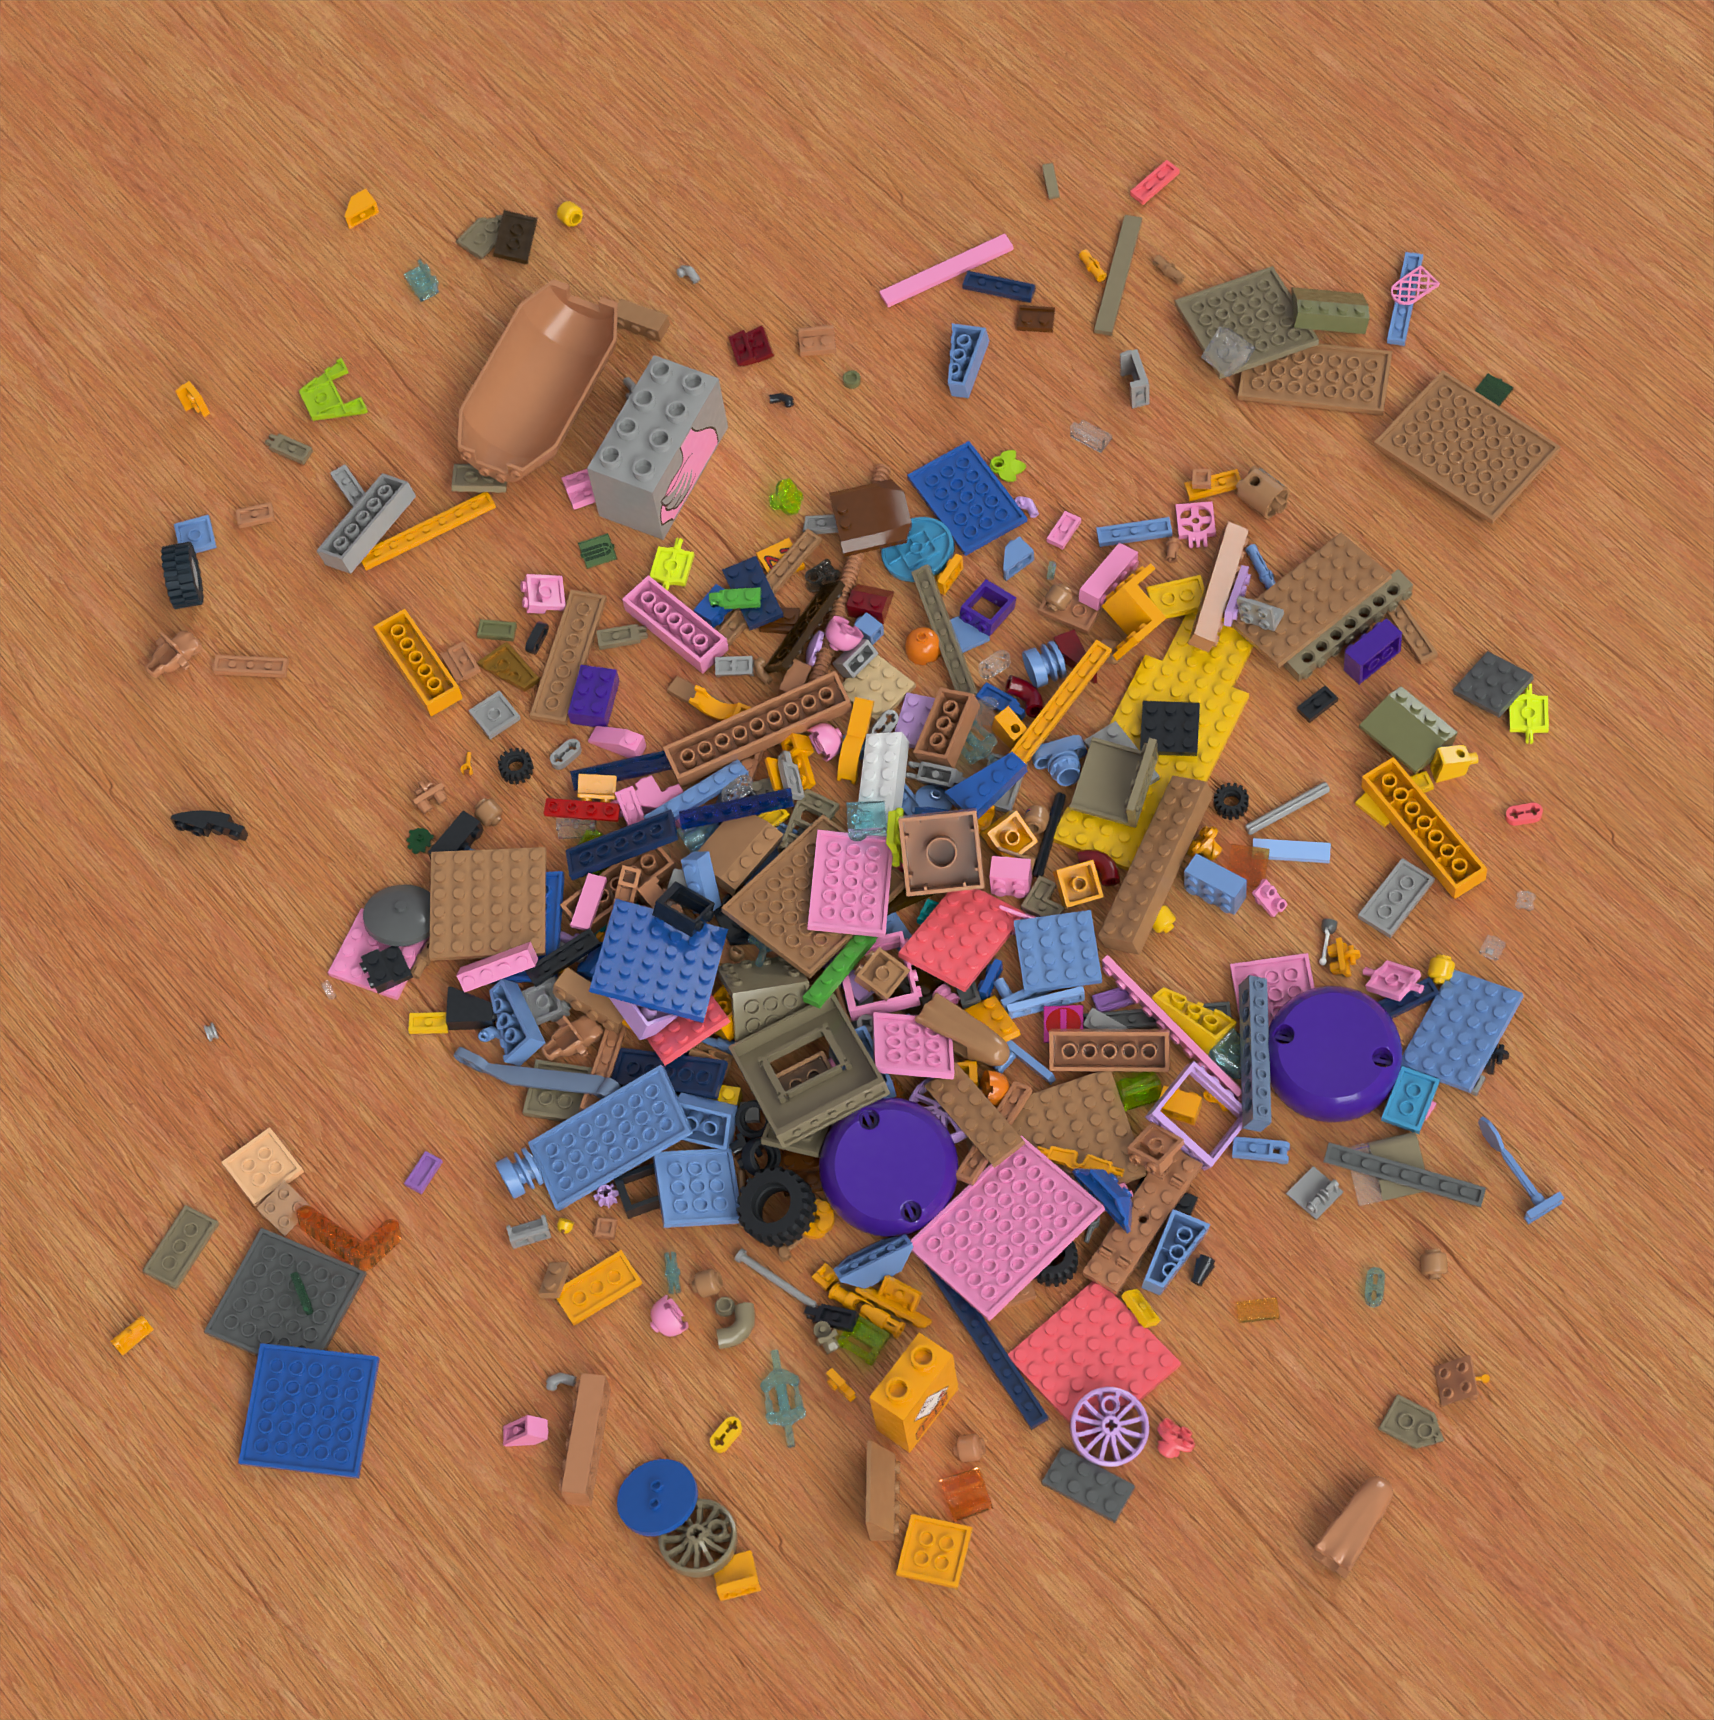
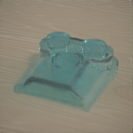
M885 801L846 802L848 837L851 840L859 842L867 836L887 833Z
M1232 1028L1210 1050L1209 1057L1230 1077L1241 1079L1240 1034Z

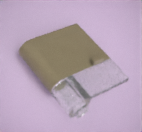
M1415 1132L1347 1147L1425 1170ZM1350 1170L1359 1206L1424 1192Z

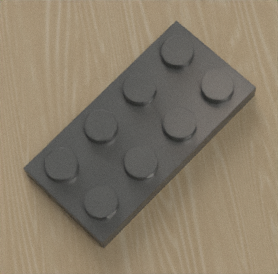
M1063 1447L1060 1449L1042 1481V1485L1113 1523H1116L1135 1489V1485Z

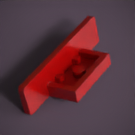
M546 798L543 814L546 817L618 822L621 808L619 803Z

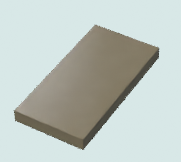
M185 1205L142 1270L143 1273L177 1290L217 1229L219 1222Z

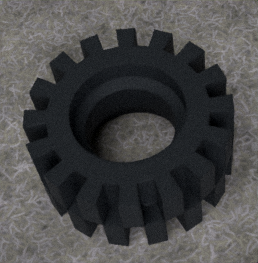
M511 748L509 753L507 751L503 752L504 756L501 755L500 760H498V768L502 778L506 782L509 781L510 784H513L515 781L516 785L519 784V781H522V783L526 782L525 778L529 780V774L532 775V769H534L529 753H525L524 749L520 751L519 748H515V751ZM513 762L523 763L522 768L517 771H511L509 766Z
M1227 783V787L1223 784L1221 789L1218 788L1214 794V809L1219 816L1222 815L1224 819L1229 816V820H1232V817L1235 816V819H1239V815L1242 817L1244 812H1247L1249 796L1247 790H1243L1242 785L1237 787V783H1234L1233 786ZM1232 796L1236 797L1239 802L1235 806H1228L1224 803V799Z

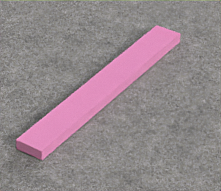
M1003 234L879 291L880 296L886 306L891 307L1012 251L1013 245L1006 234Z

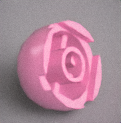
M834 616L829 621L825 635L830 643L829 646L835 651H850L861 642L864 635L858 627L854 625L852 628L848 625L850 621L840 616Z
M820 723L808 729V732L812 733L809 735L812 745L818 754L822 753L825 756L822 758L825 762L839 754L842 748L841 738H843V735L838 728L835 729L827 723Z
M665 1295L653 1305L650 1314L652 1319L650 1325L656 1333L660 1331L665 1336H676L689 1328L687 1321L683 1323L681 1316H684L674 1300L672 1298L667 1300L668 1295Z

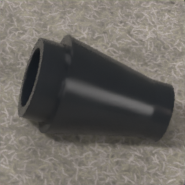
M1200 1254V1257L1196 1258L1191 1282L1202 1286L1203 1282L1215 1268V1260Z

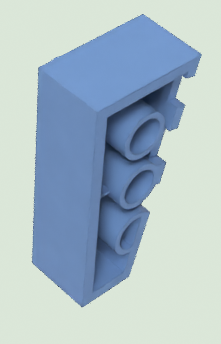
M501 979L489 992L493 1011L497 1014L496 1026L501 1033L500 1045L504 1048L505 1052L503 1059L505 1063L520 1067L546 1042L518 984Z
M1173 1209L1141 1288L1161 1295L1208 1233L1211 1224Z

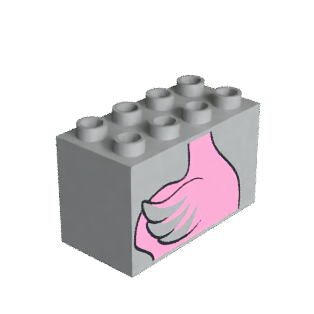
M655 355L652 357L587 468L600 517L664 540L728 429L719 378Z

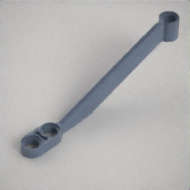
M458 1047L453 1054L454 1058L460 1063L478 1072L486 1073L509 1085L594 1094L600 1100L621 1088L620 1084L612 1078H605L600 1075L492 1064L481 1056L462 1047Z

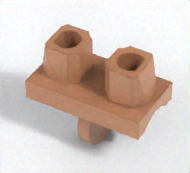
M419 781L418 785L420 788L415 790L418 797L413 800V805L415 808L418 807L423 814H426L433 808L428 800L434 797L438 804L445 802L447 796L442 782L429 789L433 786L431 781L426 784Z

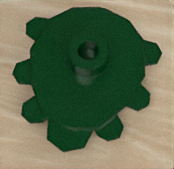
M417 828L409 831L411 835L406 841L410 842L407 848L412 849V853L418 854L420 851L424 853L426 846L431 847L430 841L434 838V835L430 834L427 829Z

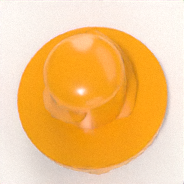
M1204 826L1198 832L1199 836L1192 840L1187 854L1190 857H1194L1196 853H1202L1210 861L1216 859L1222 851V847L1214 839L1218 829L1215 826L1209 828Z

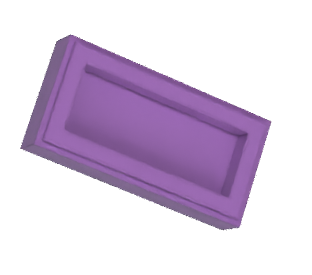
M1119 987L1092 995L1095 1008L1099 1012H1110L1135 1004L1130 999L1129 993L1125 989L1121 990Z
M425 1151L404 1182L405 1186L422 1194L443 1163L442 1159Z

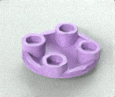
M820 630L812 637L806 650V664L812 667L816 660L815 655L817 651H820L823 644L824 632Z

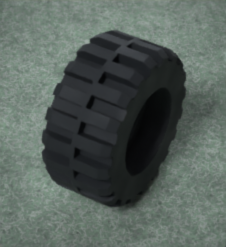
M768 1167L764 1169L765 1172L763 1173L759 1170L755 1173L754 1178L749 1177L746 1180L748 1184L745 1187L742 1186L739 1191L742 1194L741 1197H737L736 1203L739 1207L736 1208V1212L740 1216L738 1219L740 1225L744 1227V1230L749 1235L766 1246L782 1247L783 1243L787 1246L794 1243L793 1240L797 1239L799 1241L803 1238L802 1234L805 1231L808 1233L810 1222L814 1223L815 1216L813 1212L817 1211V1205L813 1203L816 1201L815 1194L812 1193L810 1185L792 1170L782 1167H775V1170ZM789 1192L791 1203L785 1216L776 1222L765 1223L762 1212L766 1201L775 1193Z

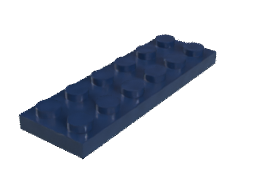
M670 809L565 850L571 880L584 877L588 873L600 871L677 841L678 835L672 810Z
M620 1048L611 1078L623 1087L662 1065L676 1094L680 1095L682 1092L703 1098L718 1099L728 1063L726 1060L681 1055L665 1066L656 1052Z

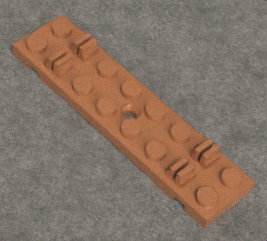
M1178 1151L1172 1157L1173 1163L1161 1175L1148 1173L1131 1199L1133 1204L1131 1231L1127 1234L1115 1222L1083 1270L1082 1274L1085 1277L1118 1295L1127 1278L1132 1274L1171 1215L1172 1210L1175 1209L1189 1188L1190 1183L1203 1167L1202 1163L1181 1151ZM1145 1217L1147 1221L1141 1223L1139 1218Z

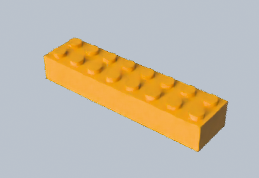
M1394 757L1362 776L1361 788L1371 797L1453 899L1458 898L1486 880L1487 868Z

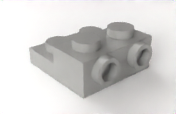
M555 976L537 987L532 986L522 991L537 1026L549 1020L556 1022L563 1018L562 1016L565 1015L567 1017L570 1015L569 1009L572 1008L571 1004L557 999L553 994V986L558 979Z

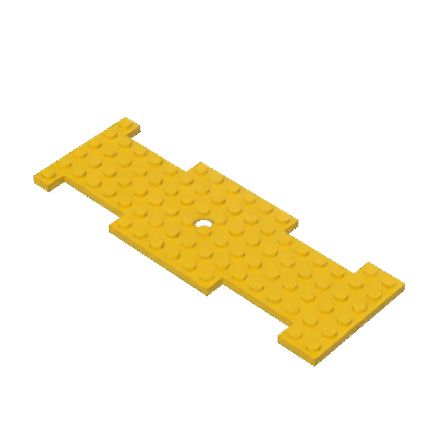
M1197 612L1186 614L1163 661L1148 655L1144 656L1110 724L1116 721L1138 750H1140L1143 701L1200 703L1197 756L1158 755L1155 771L1159 775V780L1149 785L1136 828L1074 811L1067 807L1056 828L1053 842L1075 851L1086 849L1099 850L1108 854L1115 861L1117 867L1128 871L1172 775L1208 781L1249 698V693L1233 687L1254 646L1233 627L1224 626V624L1220 633L1218 632L1217 634L1220 638L1216 647L1212 646L1209 652L1189 645L1188 641Z

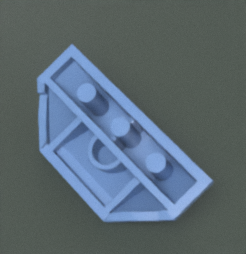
M906 1234L899 1237L885 1238L847 1256L833 1270L840 1282L866 1289L884 1280L886 1275L894 1276L896 1273L901 1272L913 1249V1244Z

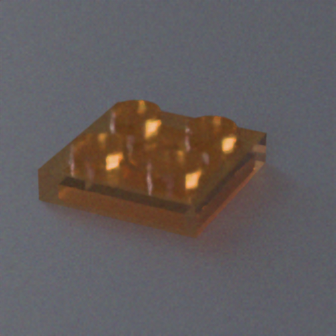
M1231 844L1227 870L1246 879L1247 886L1258 887L1261 880L1266 879L1270 849Z

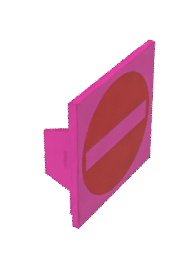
M1083 1005L1044 1006V1043H1049V1031L1051 1029H1083Z

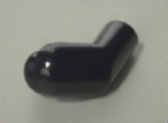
M785 393L769 395L770 404L784 402L786 408L794 406V398L791 395Z

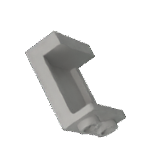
M1127 350L1120 353L1121 376L1132 375L1134 380L1130 382V404L1132 409L1150 404L1149 382L1138 350Z

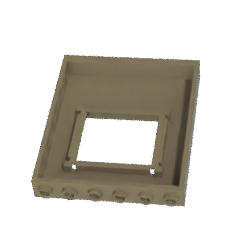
M834 993L820 1009L809 1005L728 1046L782 1149L890 1094L885 1080ZM825 1036L840 1064L785 1092L770 1063Z

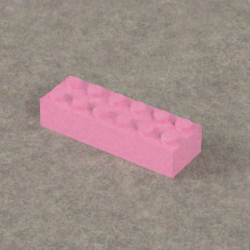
M649 575L622 599L626 612L646 626L648 630L702 674L715 663V657H722L729 650L727 639Z

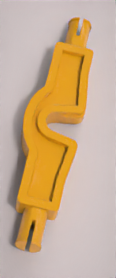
M1051 1146L1050 1149L1037 1147L1053 1163L1067 1166L1071 1171L1075 1168L1104 1169L1108 1174L1112 1173L1123 1177L1124 1169L1114 1167L1111 1161L1091 1154L1086 1155L1084 1161L1078 1164V1152L1075 1150Z

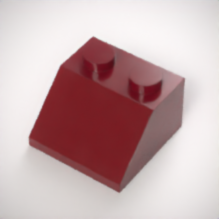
M858 584L851 590L846 605L848 617L857 619L867 612L881 624H884L894 591Z

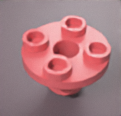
M1164 1418L1158 1425L1157 1430L1163 1439L1157 1441V1448L1163 1456L1167 1458L1178 1457L1180 1450L1191 1452L1194 1449L1195 1442L1191 1437L1192 1432L1188 1428H1180L1168 1418Z

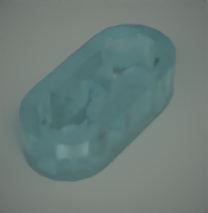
M1377 1267L1369 1269L1366 1275L1364 1298L1366 1304L1370 1307H1378L1383 1301L1385 1273ZM1374 1274H1378L1377 1285L1373 1284L1372 1277ZM1372 1290H1376V1301H1373L1370 1297L1372 1296Z

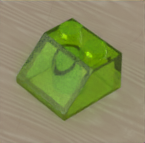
M1142 1072L1137 1077L1123 1078L1116 1083L1125 1111L1158 1101L1162 1092L1161 1081L1155 1072Z

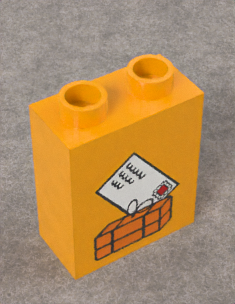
M919 1332L869 1397L877 1431L910 1453L958 1390L953 1355Z

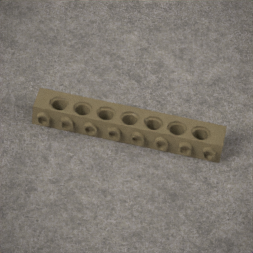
M1399 569L1391 574L1392 578L1284 664L1287 671L1298 682L1303 678H1309L1313 670L1324 666L1327 659L1331 656L1335 657L1338 655L1342 647L1352 644L1356 639L1355 637L1360 633H1366L1370 625L1381 621L1388 610L1390 612L1395 610L1401 600L1406 601L1411 597L1413 584ZM1393 591L1396 595H1390L1388 592ZM1374 603H1381L1382 606H1375ZM1360 614H1367L1368 617L1363 618ZM1352 625L1354 628L1348 629L1345 626ZM1338 636L1340 639L1333 640L1331 637ZM1323 647V648H1325L1326 650H1325V651H1318L1317 648ZM1308 658L1311 662L1306 663L1303 659Z

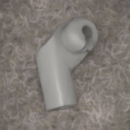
M626 377L623 380V384L629 389V393L625 395L628 400L636 384L631 378Z
M557 1373L547 1378L546 1388L554 1391L557 1389V1385L561 1383L574 1386L576 1376Z

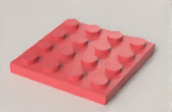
M711 995L703 1023L677 1016L656 1035L646 1039L666 1066L730 1023V1020Z

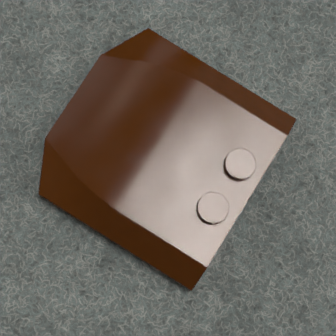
M892 479L829 493L844 557L907 543L912 522L904 491Z

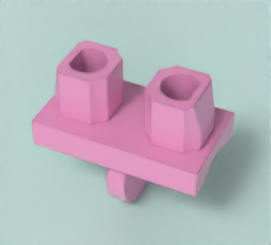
M1262 879L1260 885L1252 892L1256 903L1262 905L1270 917H1275L1278 912H1282L1287 906V902L1279 896L1275 887L1271 886L1267 879Z

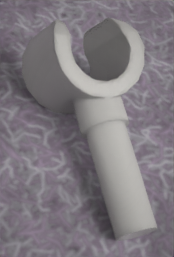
M1100 1216L1089 1225L1084 1242L1089 1243L1092 1232L1100 1224Z

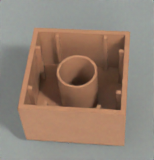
M977 808L899 816L907 896L985 888Z

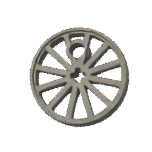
M697 1499L694 1508L697 1509V1521L695 1524L692 1523L689 1517L686 1520L689 1528L679 1526L675 1529L682 1533V1535L667 1536L666 1533L658 1536L659 1548L665 1561L673 1570L687 1577L701 1578L717 1573L730 1562L737 1548L738 1533L732 1515L724 1506L708 1499ZM703 1509L713 1510L708 1519L703 1523ZM719 1514H721V1515H723L726 1519L722 1521V1520L716 1519V1518L718 1517ZM731 1526L732 1530L730 1534H728L727 1527ZM722 1529L720 1534H714L716 1530ZM713 1542H730L728 1549H724ZM666 1543H682L669 1551L666 1550ZM706 1547L723 1556L714 1562ZM701 1550H703L710 1563L709 1566L700 1568ZM686 1551L678 1563L671 1559ZM695 1552L694 1567L686 1568V1564Z

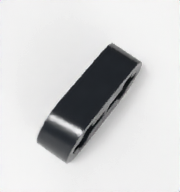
M540 621L536 623L527 640L526 652L534 655L538 653L548 634V624Z

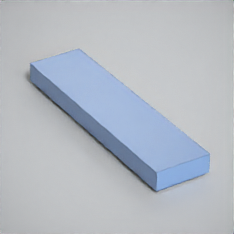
M1253 838L1252 859L1330 863L1331 843Z
M1080 986L1008 1004L1007 1013L1011 1019L1042 1012L1044 1011V1006H1066L1085 1000L1084 988Z

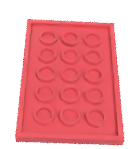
M980 889L948 892L902 947L898 957L966 992L1015 931L1014 921L1024 919L1000 909L999 905L1023 914L1025 912Z

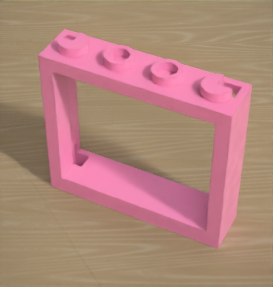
M903 931L887 934L885 938L878 937L865 955H868L871 950L875 952L878 947L884 951L898 947L902 949L909 939H904ZM904 960L905 966L910 969L907 975L911 989L910 994L890 998L887 1002L881 1000L857 1007L848 974L842 983L852 1022L857 1021L860 1016L865 1014L873 1016V1012L890 1013L919 1006V997L923 996L920 985L916 986L915 981L919 980L916 969L912 970L911 968L912 964Z

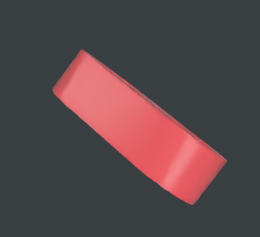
M1537 803L1512 806L1506 811V821L1512 826L1535 823L1541 819L1543 809ZM1531 810L1537 812V815H1533V813H1530ZM1512 813H1515V815L1518 816V818L1514 819V817L1511 816Z

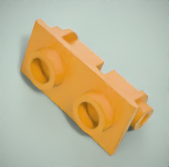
M141 1315L110 1342L123 1356L154 1329Z

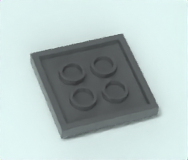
M1487 651L1455 686L1453 693L1500 718L1534 680V676Z

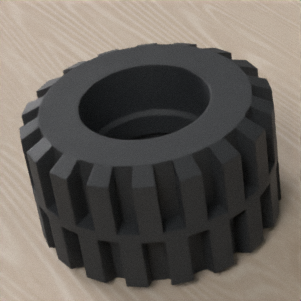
M1074 1241L1060 1253L1064 1257L1060 1264L1056 1266L1047 1265L1034 1280L1038 1279V1283L1041 1285L1045 1282L1047 1287H1050L1051 1284L1058 1287L1059 1283L1062 1282L1064 1285L1067 1283V1279L1071 1280L1073 1273L1076 1274L1078 1266V1252Z

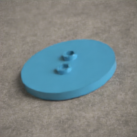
M929 517L911 518L912 528L909 531L907 543L881 549L883 563L892 576L902 581L915 582L911 572L926 564L931 567L934 576L945 569L948 560L952 558L954 553V540L950 530L939 520Z

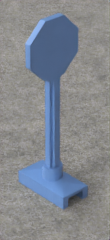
M1481 1117L1478 1124L1483 1136L1492 1148L1501 1153L1502 1158L1530 1195L1531 1201L1535 1205L1524 1216L1528 1225L1561 1205L1564 1196L1560 1191L1548 1199H1545L1541 1193H1538L1510 1152L1504 1148L1499 1132L1488 1119Z

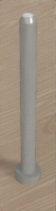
M741 1249L736 1254L734 1259L736 1262L745 1263L805 1305L817 1308V1302L747 1256V1251Z

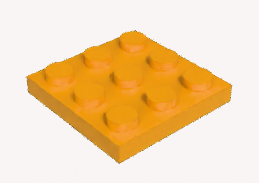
M911 1514L896 1572L897 1576L958 1589L973 1530L972 1527Z

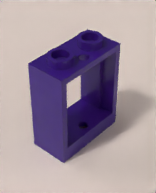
M986 579L961 606L959 618L990 637L1015 609L1016 597ZM981 597L1001 608L991 620L971 609Z

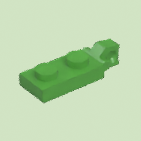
M761 588L724 589L719 592L709 593V601L711 605H719V607H724V609L761 607Z

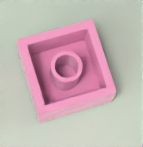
M992 856L989 876L991 894L999 897L1005 895L1016 898L1027 897L1031 890L1032 882L1031 859Z

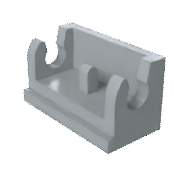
M753 656L715 657V676H754Z
M545 1214L541 1215V1219L514 1227L506 1226L513 1249L552 1238Z

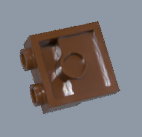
M783 1150V1154H780V1167L792 1170L795 1174L799 1175L810 1185L812 1193L823 1191L819 1175L820 1157L817 1158ZM783 1191L784 1197L790 1196L789 1192Z

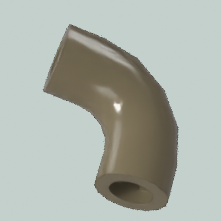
M746 1302L735 1305L734 1324L727 1328L716 1329L719 1349L739 1345L749 1337L755 1326L753 1303Z

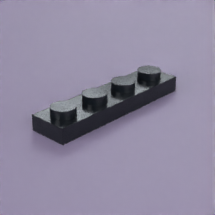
M589 928L537 961L535 967L527 969L525 972L534 986L537 987L600 947L601 944Z

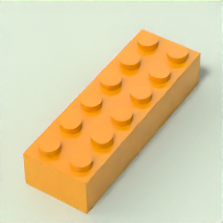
M406 609L373 626L378 640L431 717L463 699L459 686Z

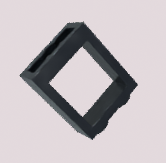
M675 881L656 900L652 915L692 937L697 931L700 932L707 921L710 922L715 913L713 911L715 903ZM677 901L700 915L693 920L671 906Z
M654 1163L626 1172L614 1179L628 1219L660 1208L658 1195L631 1205L625 1188V1184L655 1174Z

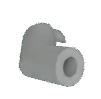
M682 265L676 270L680 278L684 275L688 276L693 284L701 280L691 266Z

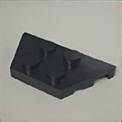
M727 894L723 898L721 906L714 910V917L720 927L728 929L726 939L729 945L763 944L721 912L722 907L733 897L731 894Z

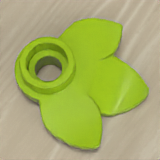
M1007 450L991 460L990 469L993 473L999 474L1002 480L1015 482L1016 475L1025 470L1026 464L1015 459V450Z

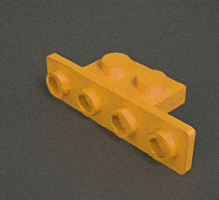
M890 1275L884 1277L879 1291L871 1286L866 1289L860 1287L855 1289L864 1299L876 1302L880 1308L891 1310L897 1317L911 1321L918 1328H926L932 1323V1319L916 1311L923 1293Z

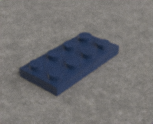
M756 556L722 570L730 589L761 588V607L739 608L750 631L784 617Z

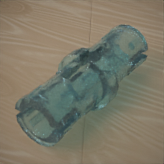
M669 1252L664 1254L666 1265L664 1273L668 1281L669 1294H674L673 1286H675L676 1294L681 1292L679 1281L680 1269L677 1266L676 1252H671L672 1260H670Z

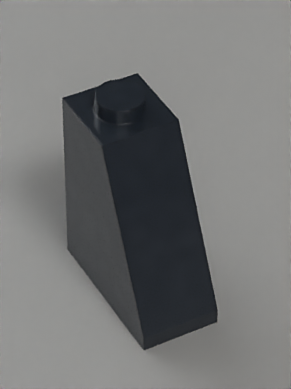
M448 987L446 1024L449 1030H477L490 1026L495 1027L497 1014L494 1013L491 1002L469 993H464V991L454 987Z

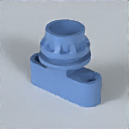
M1072 735L1041 744L1031 759L1035 768H1047L1051 777L1059 785L1070 786L1079 780L1081 774L1079 759L1086 755L1087 748L1080 735Z

